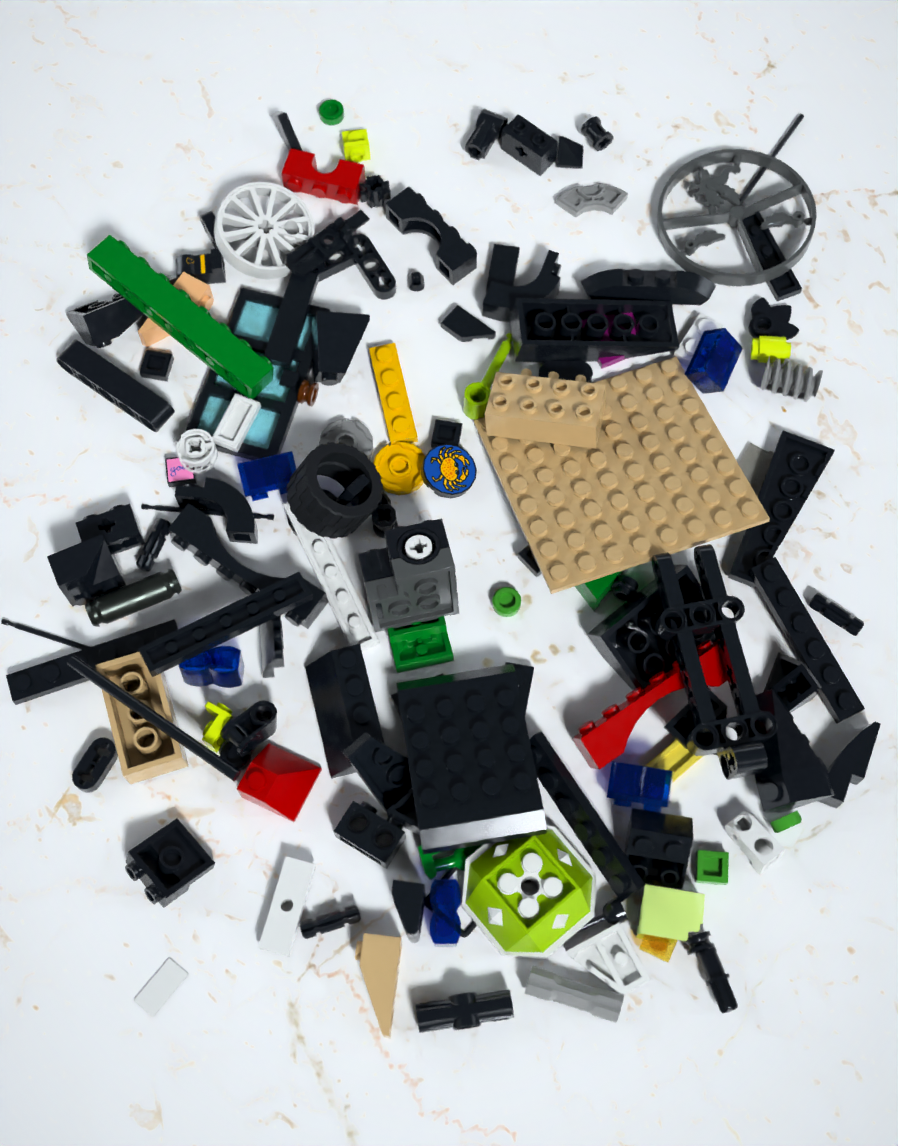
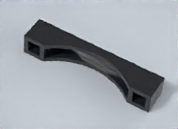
M189 503L168 528L172 538L171 543L183 552L186 549L194 554L193 557L204 566L210 564L216 568L217 574L227 581L233 579L239 583V588L247 595H251L284 579L257 573L239 563L220 543L211 517ZM304 579L313 593V600L284 613L286 614L284 617L294 626L298 627L301 624L309 629L328 604L326 592Z

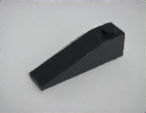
M166 276L172 285L179 278L177 276ZM119 293L113 295V301L98 302L96 300L66 312L67 318L85 344L96 346L97 348H103L112 344L111 339L119 337L144 314Z
M770 689L757 694L756 699L760 711L771 713L778 723L776 733L762 743L767 755V768L755 774L763 811L783 813L834 796L825 763L820 757H817L809 745L810 741L805 734L801 733L793 721L794 717L776 690ZM755 721V729L759 733L765 734V726L761 722Z

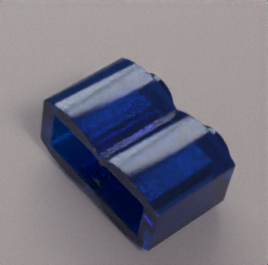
M218 646L179 664L183 681L191 686L202 687L215 684L223 688H234L241 686L243 683L245 666L241 650L235 647Z
M612 761L607 798L614 799L613 805L631 807L632 802L644 804L643 810L661 813L662 807L668 808L670 804L674 771Z
M434 879L430 888V905L433 912L430 920V936L434 947H457L460 940L461 922L458 911L461 902V891L456 879Z

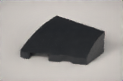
M281 615L259 625L263 678L275 677L274 668L284 667Z

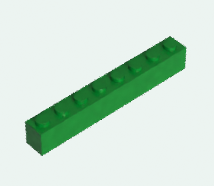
M108 235L87 254L89 270L245 397L253 400L273 380L274 367L269 359L255 353L247 341L244 339L239 340L234 336L226 324L218 323L211 317V314L205 307L197 306L191 301L189 295L184 290L175 288L164 274L154 271L143 257H137L122 240L117 241L114 237Z

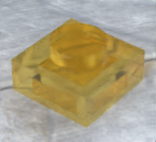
M645 934L638 950L668 963L678 940Z

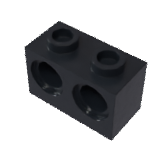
M353 800L334 829V835L340 841L387 869L406 839L405 831L402 830L404 826L391 817L385 820L376 814L378 810L369 803L363 801L360 805ZM356 818H363L367 821V825L363 830L355 831L351 828L352 821ZM384 833L390 834L393 837V841L389 846L381 847L376 843L379 835Z

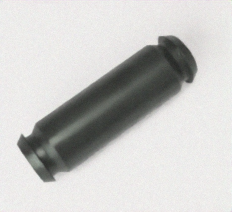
M167 569L168 572L155 573L98 596L91 603L88 600L85 604V609L92 625L100 627L99 624L111 623L168 600L175 593L179 595L182 589L174 570Z

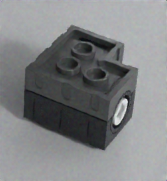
M442 518L425 520L418 524L397 526L386 530L384 535L387 548L370 549L358 554L375 632L384 631L392 627L397 628L411 625L414 622L434 620L442 616L460 614L455 564Z

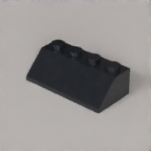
M360 644L332 650L305 667L331 779L356 773L342 752L364 732L384 743Z

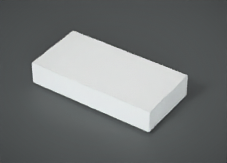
M235 393L212 436L214 443L238 453L261 408L260 402Z

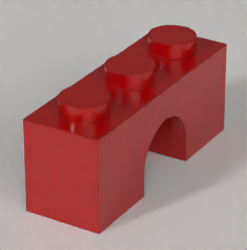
M290 148L281 173L284 187L294 193H306L317 198L337 200L344 204H358L361 194L359 184H365L366 181L364 164L339 159L335 170L330 173H320L317 171L314 153Z

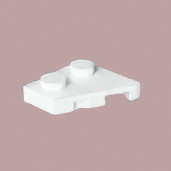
M620 923L566 951L569 957L621 995H625L650 981Z

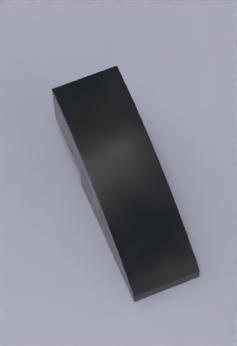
M875 721L862 730L835 758L827 770L834 796L819 800L818 802L837 809L845 800L849 784L858 785L865 778L881 723Z

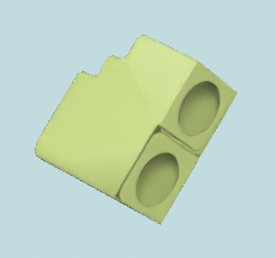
M645 884L642 892L636 938L672 944L674 939L687 941L688 932L700 931V924L703 925L705 894Z

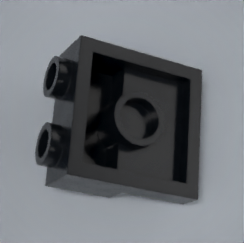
M176 818L128 851L125 870L133 881L140 879L145 885V895L152 904L159 902L165 908L187 892L192 883L212 870L215 862Z

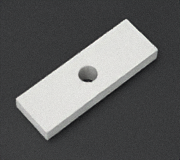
M285 857L258 946L259 949L290 956L316 868L314 863ZM286 902H292L293 908L287 912L283 911V905Z

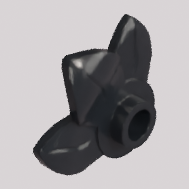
M764 297L758 299L751 307L752 320L748 326L750 335L753 338H759V336L786 337V341L792 339L799 332L798 327L789 323L792 307L790 305L771 307Z

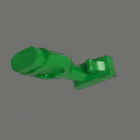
M483 845L455 849L452 855L433 860L432 856L440 852L423 855L422 846H418L417 849L424 874L429 880H432L436 877L437 872L456 867L465 871L466 859Z

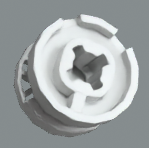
M202 429L188 430L176 442V452L180 463L189 472H206L217 462L218 452L213 437Z

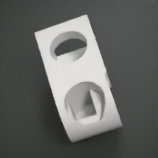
M743 811L725 825L728 836L752 862L751 866L759 875L781 858L785 849L749 812Z

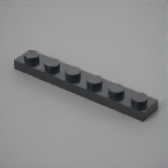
M773 557L751 568L748 571L749 575L799 661L806 664L822 686L818 693L836 724L865 709L777 558Z
M297 572L138 648L139 653L151 676L154 677L313 600V593L300 572Z
M173 619L8 674L6 678L12 701L15 705L89 681L67 665L71 656L75 655L97 670V664L139 652L138 648L178 630L177 622Z
M543 732L534 734L529 740L538 779L620 902H623L641 889L645 883Z

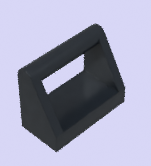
M393 880L391 893L408 940L411 943H417L420 939L425 906V884Z

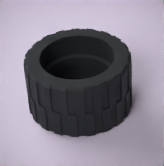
M327 442V444L317 446L294 471L287 484V502L290 505L292 514L295 515L297 521L304 525L307 530L316 533L318 536L336 539L337 537L343 538L350 533L352 534L376 510L382 499L383 485L381 483V476L374 463L357 448L348 446L345 443ZM360 474H364L370 482L351 501L352 506H345L333 501L324 493L319 485L317 475L330 477L340 483L345 489Z

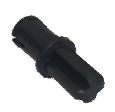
M716 947L697 953L708 979L705 983L711 987L720 1012L729 1013L736 1010L738 1003L728 981L730 975L725 973Z

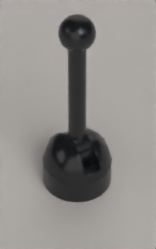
M616 897L608 901L603 907L602 915L590 920L578 932L604 920L612 925L628 921L619 898Z

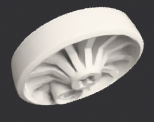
M251 182L232 190L222 201L214 222L215 242L225 260L241 273L258 279H279L291 275L292 272L282 263L277 249H280L287 255L295 251L296 249L294 248L298 245H303L310 238H313L315 234L312 215L301 198L291 190L270 182ZM257 195L269 197L265 215ZM248 197L253 211L243 204L240 199ZM275 198L286 203L283 208L271 217ZM229 207L235 209L244 218L231 215L225 212ZM292 210L299 215L298 218L281 221ZM222 224H227L241 229L224 232ZM303 228L306 230V235L303 234ZM286 231H292L295 235H291ZM242 239L247 240L236 251L228 243ZM253 247L258 248L255 263L242 257ZM263 250L269 252L274 266L261 265Z

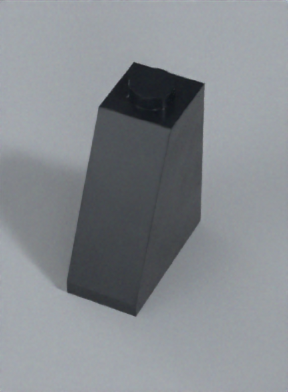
M316 311L312 320L313 382H321L323 385L332 386L342 381L370 321V314Z

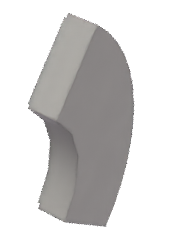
M607 184L585 187L580 185L561 194L556 199V205L575 218L584 212L592 210L604 211L613 215L628 199L629 193Z

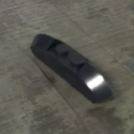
M610 269L595 273L580 281L590 299L671 301L672 305H702L710 299L716 287L713 282L701 275L679 270Z

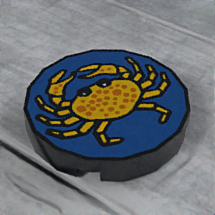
M442 444L435 446L428 451L421 465V476L424 484L440 497L450 499L461 497L471 488L476 479L477 468L474 459L466 450L457 445Z

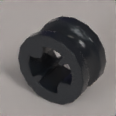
M710 931L689 936L687 941H683L684 944L689 946L688 955L715 947L714 943L709 941Z

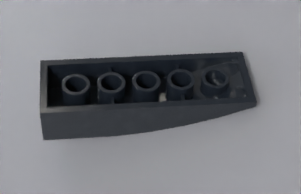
M516 298L509 315L515 362L598 361V358L625 355L624 358L678 350L679 348L671 301ZM632 312L636 318V342L626 341L634 328V321L629 315L622 313ZM615 314V318L608 330L610 338L614 341H601L608 328V320L604 315ZM587 319L586 324L582 330V321ZM617 325L624 326L627 330H623Z

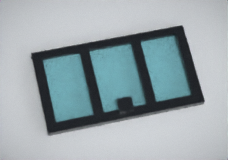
M246 288L240 289L227 326L239 340L244 339L247 341L252 350L259 356H264L283 297ZM315 305L310 306L290 368L273 365V380L253 399L260 402L261 408L238 453L215 444L217 451L273 466L277 465L299 404L298 392L303 380L308 379L313 366L312 320L316 311L331 312L330 309ZM209 368L185 432L191 429H202L213 436L234 394L244 395Z

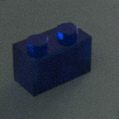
M726 328L706 330L701 336L685 376L702 394L724 392L743 347Z
M292 451L237 464L244 495L246 498L252 497L253 502L269 498L268 493L279 491L280 495L287 494V484L291 475L297 469Z

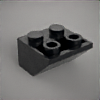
M631 808L624 854L645 884L682 890L693 843V819Z

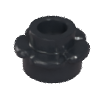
M621 575L612 583L611 590L617 599L628 601L633 596L638 595L637 589L639 584L633 578Z

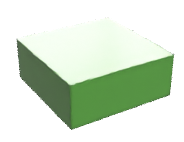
M697 850L695 883L727 885L729 852Z

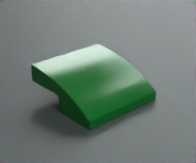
M444 616L425 622H414L407 626L387 628L397 673L454 661Z

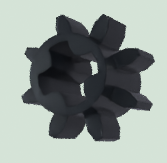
M380 175L366 176L365 184H359L361 202L367 201L370 208L384 207L385 199H391L389 181H383Z

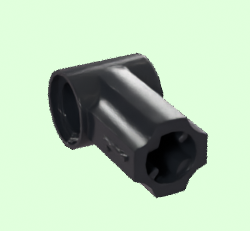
M485 108L482 109L478 116L475 130L465 145V151L471 158L476 160L485 159L495 140L502 138V129L508 124V118Z

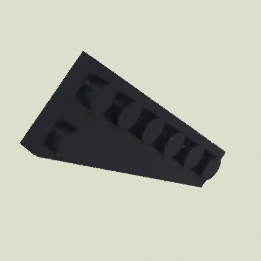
M784 430L782 431L758 494V499L770 520L767 523L745 530L728 578L753 588L756 587L748 571L774 557L834 454L835 449Z

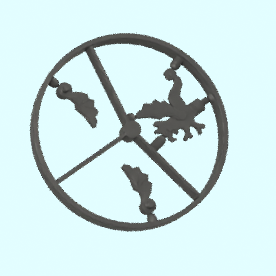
M719 150L692 159L670 177L659 199L657 227L665 250L685 271L701 275L719 285L750 286L761 284L783 275L802 259L813 237L817 217L816 205L807 183L793 168L783 161L752 150ZM733 162L734 164L732 167H726L720 177L712 179L708 170L703 168L718 163ZM741 163H750L776 172L788 180L793 187L745 207L740 205V195L735 192V188H730L726 183L729 173L738 174L741 171L739 166ZM699 170L697 176L700 184L690 182L689 191L693 189L699 190L693 193L695 200H698L700 195H705L704 200H707V202L702 201L703 206L709 205V214L663 219L662 209L669 193L683 178ZM801 194L808 208L810 218L804 219V213L801 211L794 212L793 217L783 212L779 214L773 213L772 216L766 217L760 229L782 227L784 224H791L798 228L804 222V224L810 226L809 234L802 246L789 259L777 266L763 270L742 221L744 218L754 215L757 211H763ZM724 200L734 205L730 212L717 213L716 207L720 208L724 204ZM729 223L730 226L737 227L755 272L745 274L719 272L703 267L686 257V255L691 256L701 246H709L715 242L725 240L726 235L723 233H717L715 230L711 232L704 231L702 234H698L695 240H687L684 251H679L670 240L666 230Z

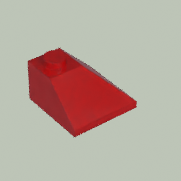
M269 743L251 761L237 787V791L242 798L295 823L322 768Z

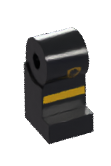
M218 248L210 249L211 253L180 255L175 259L176 276L180 277L185 272L206 284L226 283L224 257Z

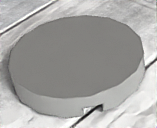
M339 419L330 423L320 435L319 445L327 444V442H341L357 448V450L368 456L369 460L374 450L373 437L369 429L360 421Z

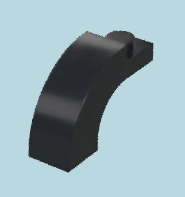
M208 477L205 479L204 487L197 484L176 485L175 498L179 507H186L189 503L195 508L216 510L227 520L226 533L230 542L258 544V529L252 509L246 498L235 487L224 481Z

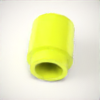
M759 336V338H752L751 360H757V363H767L770 356V363H773L776 358H780L781 364H784L785 359H790L791 342H786V337Z

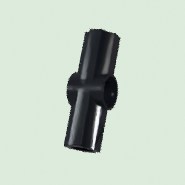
M510 989L477 994L476 992L462 993L449 996L446 1000L415 1004L419 1033L449 1028L462 1030L481 1026V1023L514 1018Z

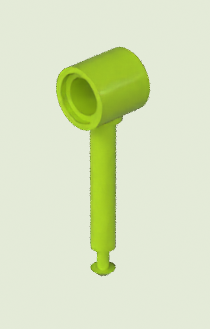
M511 333L506 334L507 340L501 343L483 380L471 383L465 389L463 412L472 420L485 417L491 392L490 388L495 374L501 369L512 347Z

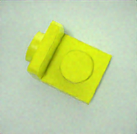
M367 129L343 131L345 160L350 162L371 160Z
M208 701L204 707L216 719L214 721L211 720L206 725L202 740L207 748L217 753L225 742V739L220 735L221 730L227 722L233 719L231 715L233 711L220 702L214 705Z

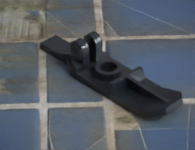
M359 210L346 220L339 217L334 223L329 224L298 249L287 254L285 265L295 275H307L350 243L352 233L367 223L370 218L362 210ZM328 239L332 244H326L324 240Z

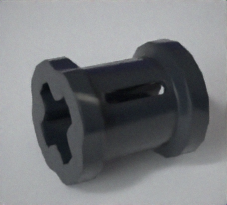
M595 116L583 124L581 133L584 136H588L595 150L602 151L611 144L614 136L604 129L601 125V119Z
M378 505L372 513L373 530L377 536L385 538L384 531L398 526L396 510L391 505Z

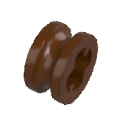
M303 380L298 392V403L303 404L307 402V405L312 407L317 399L319 384L315 382L309 384L308 380Z

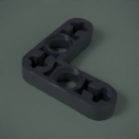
M364 234L352 235L350 243L336 253L344 257L342 261L334 263L328 259L325 261V264L323 263L316 268L318 271H312V273L319 274L318 282L356 265L377 298L383 300L390 299L396 293V280L371 240ZM359 244L360 247H364V256H362V252L358 247L355 248L356 245ZM369 262H375L379 267L374 271L366 270L365 265ZM381 277V280L384 283V285H389V288L385 289L383 286L380 287V281L378 278Z

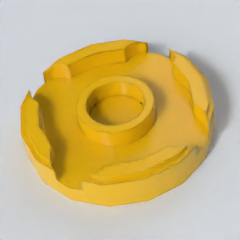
M401 441L382 447L376 454L373 463L381 476V483L386 492L395 495H406L418 490L424 484L421 476V465L425 455L420 448L412 443Z

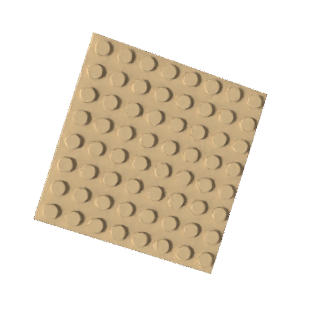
M677 357L594 382L606 384V407L596 449L488 436L486 433L485 417L474 420L477 432L551 594L650 562L653 555L666 552L671 555L767 523L770 520Z

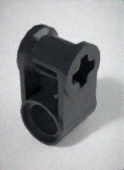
M258 701L242 714L227 722L222 728L220 735L223 739H228L237 748V753L241 757L246 756L276 732L277 709L270 701ZM260 718H267V719H269V720H267V721H260V720H258V719H260Z

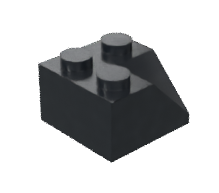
M102 534L47 556L57 585L72 607L75 605H85L88 600L91 602L97 596L126 585L115 555Z

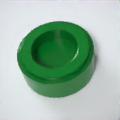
M337 100L324 101L319 107L320 120L330 126L341 123L344 119L343 105Z

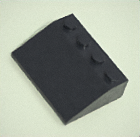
M674 565L684 604L704 601L705 597L702 586L688 565ZM655 579L641 589L637 596L630 598V600L587 633V636L601 656L632 690L639 687L644 689L650 685L649 679L662 671L666 674L674 668L672 664L677 660L672 640L666 641L661 639L655 631V623L664 611ZM699 613L693 614L694 619L698 623H706L704 616ZM665 619V624L668 628L677 629V624L674 620ZM714 632L693 636L696 647L709 639L712 642L717 641Z

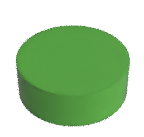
M511 587L498 589L492 599L494 611L502 617L514 616L521 607V596L518 591Z
M798 810L770 822L774 833H779L801 823L802 818Z

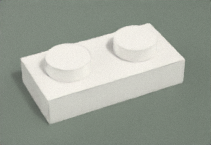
M700 313L680 343L678 350L674 352L673 357H677L679 362L697 370L721 333L723 325Z

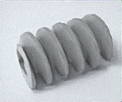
M769 356L761 380V390H765L771 384L772 393L775 394L779 387H782L783 396H786L792 390L793 399L796 400L803 393L804 402L807 403L811 396L815 398L823 371L819 370L813 376L812 367H808L802 373L801 364H798L792 370L790 361H787L781 367L780 358H776L770 364Z

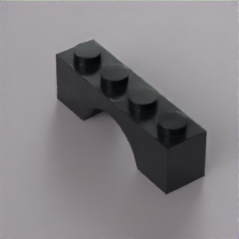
M409 186L385 203L386 219L402 235L423 233L432 237L440 247L436 252V269L452 285L477 268V251L471 243H466L460 237L457 229L449 226L443 220L440 212L436 209L433 210L420 193H416Z

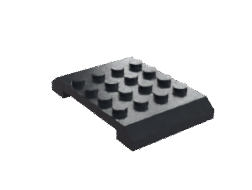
M509 664L396 683L423 855L547 834L544 808L514 665Z

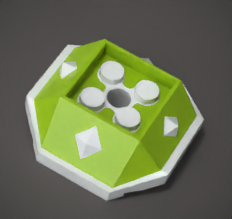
M546 825L547 834L484 844L466 859L462 909L501 956L547 959L595 916L596 873L554 826ZM526 880L533 881L538 886V892L534 895H527L522 891L521 884Z

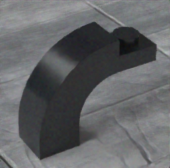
M552 250L548 251L540 274L529 284L509 286L491 281L483 300L482 316L497 321L510 322L509 315L516 298L556 299L560 289L561 277L559 275L562 267L561 264H558L559 253Z

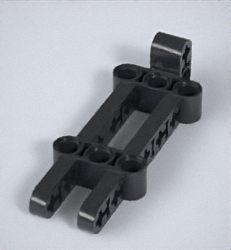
M711 544L694 548L695 565L705 600L684 604L670 553L653 555L652 568L664 610L655 623V631L661 639L666 641L672 640L695 726L686 737V747L691 754L696 756L717 753L723 775L727 780L758 774L767 768V755L762 743L776 733L778 723L771 713L760 711L736 628V623L744 615V604L735 596H727L716 553ZM722 608H729L733 612L734 618L726 617L722 612ZM699 613L704 616L706 623H698L694 619L693 614ZM665 619L674 620L677 624V629L668 628L665 624ZM715 633L737 716L716 720L693 636ZM755 721H759L765 726V734H761L755 729ZM726 727L736 731L737 740H731L727 737L725 733ZM697 733L704 734L707 737L708 746H701L697 742Z

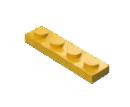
M395 343L369 348L390 444H396V442L401 441L407 443L418 442Z

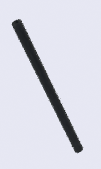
M75 655L69 658L67 662L69 667L231 780L235 781L239 777L241 771Z

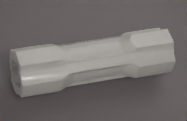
M534 966L531 968L524 992L546 1001H554L588 1012L593 1016L614 1023L618 1021L624 995L563 978L553 972Z

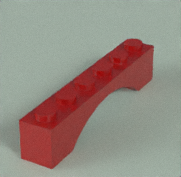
M709 639L698 645L696 648L707 687H719L728 680L717 641L712 642ZM677 660L672 664L674 668L665 674L662 671L649 679L650 685L644 689L639 687L629 692L625 696L627 699L619 706L617 704L609 706L601 712L602 718L596 722L590 720L577 729L579 733L572 737L590 768L600 770L623 754L628 738L636 722L644 712L660 698L684 688Z

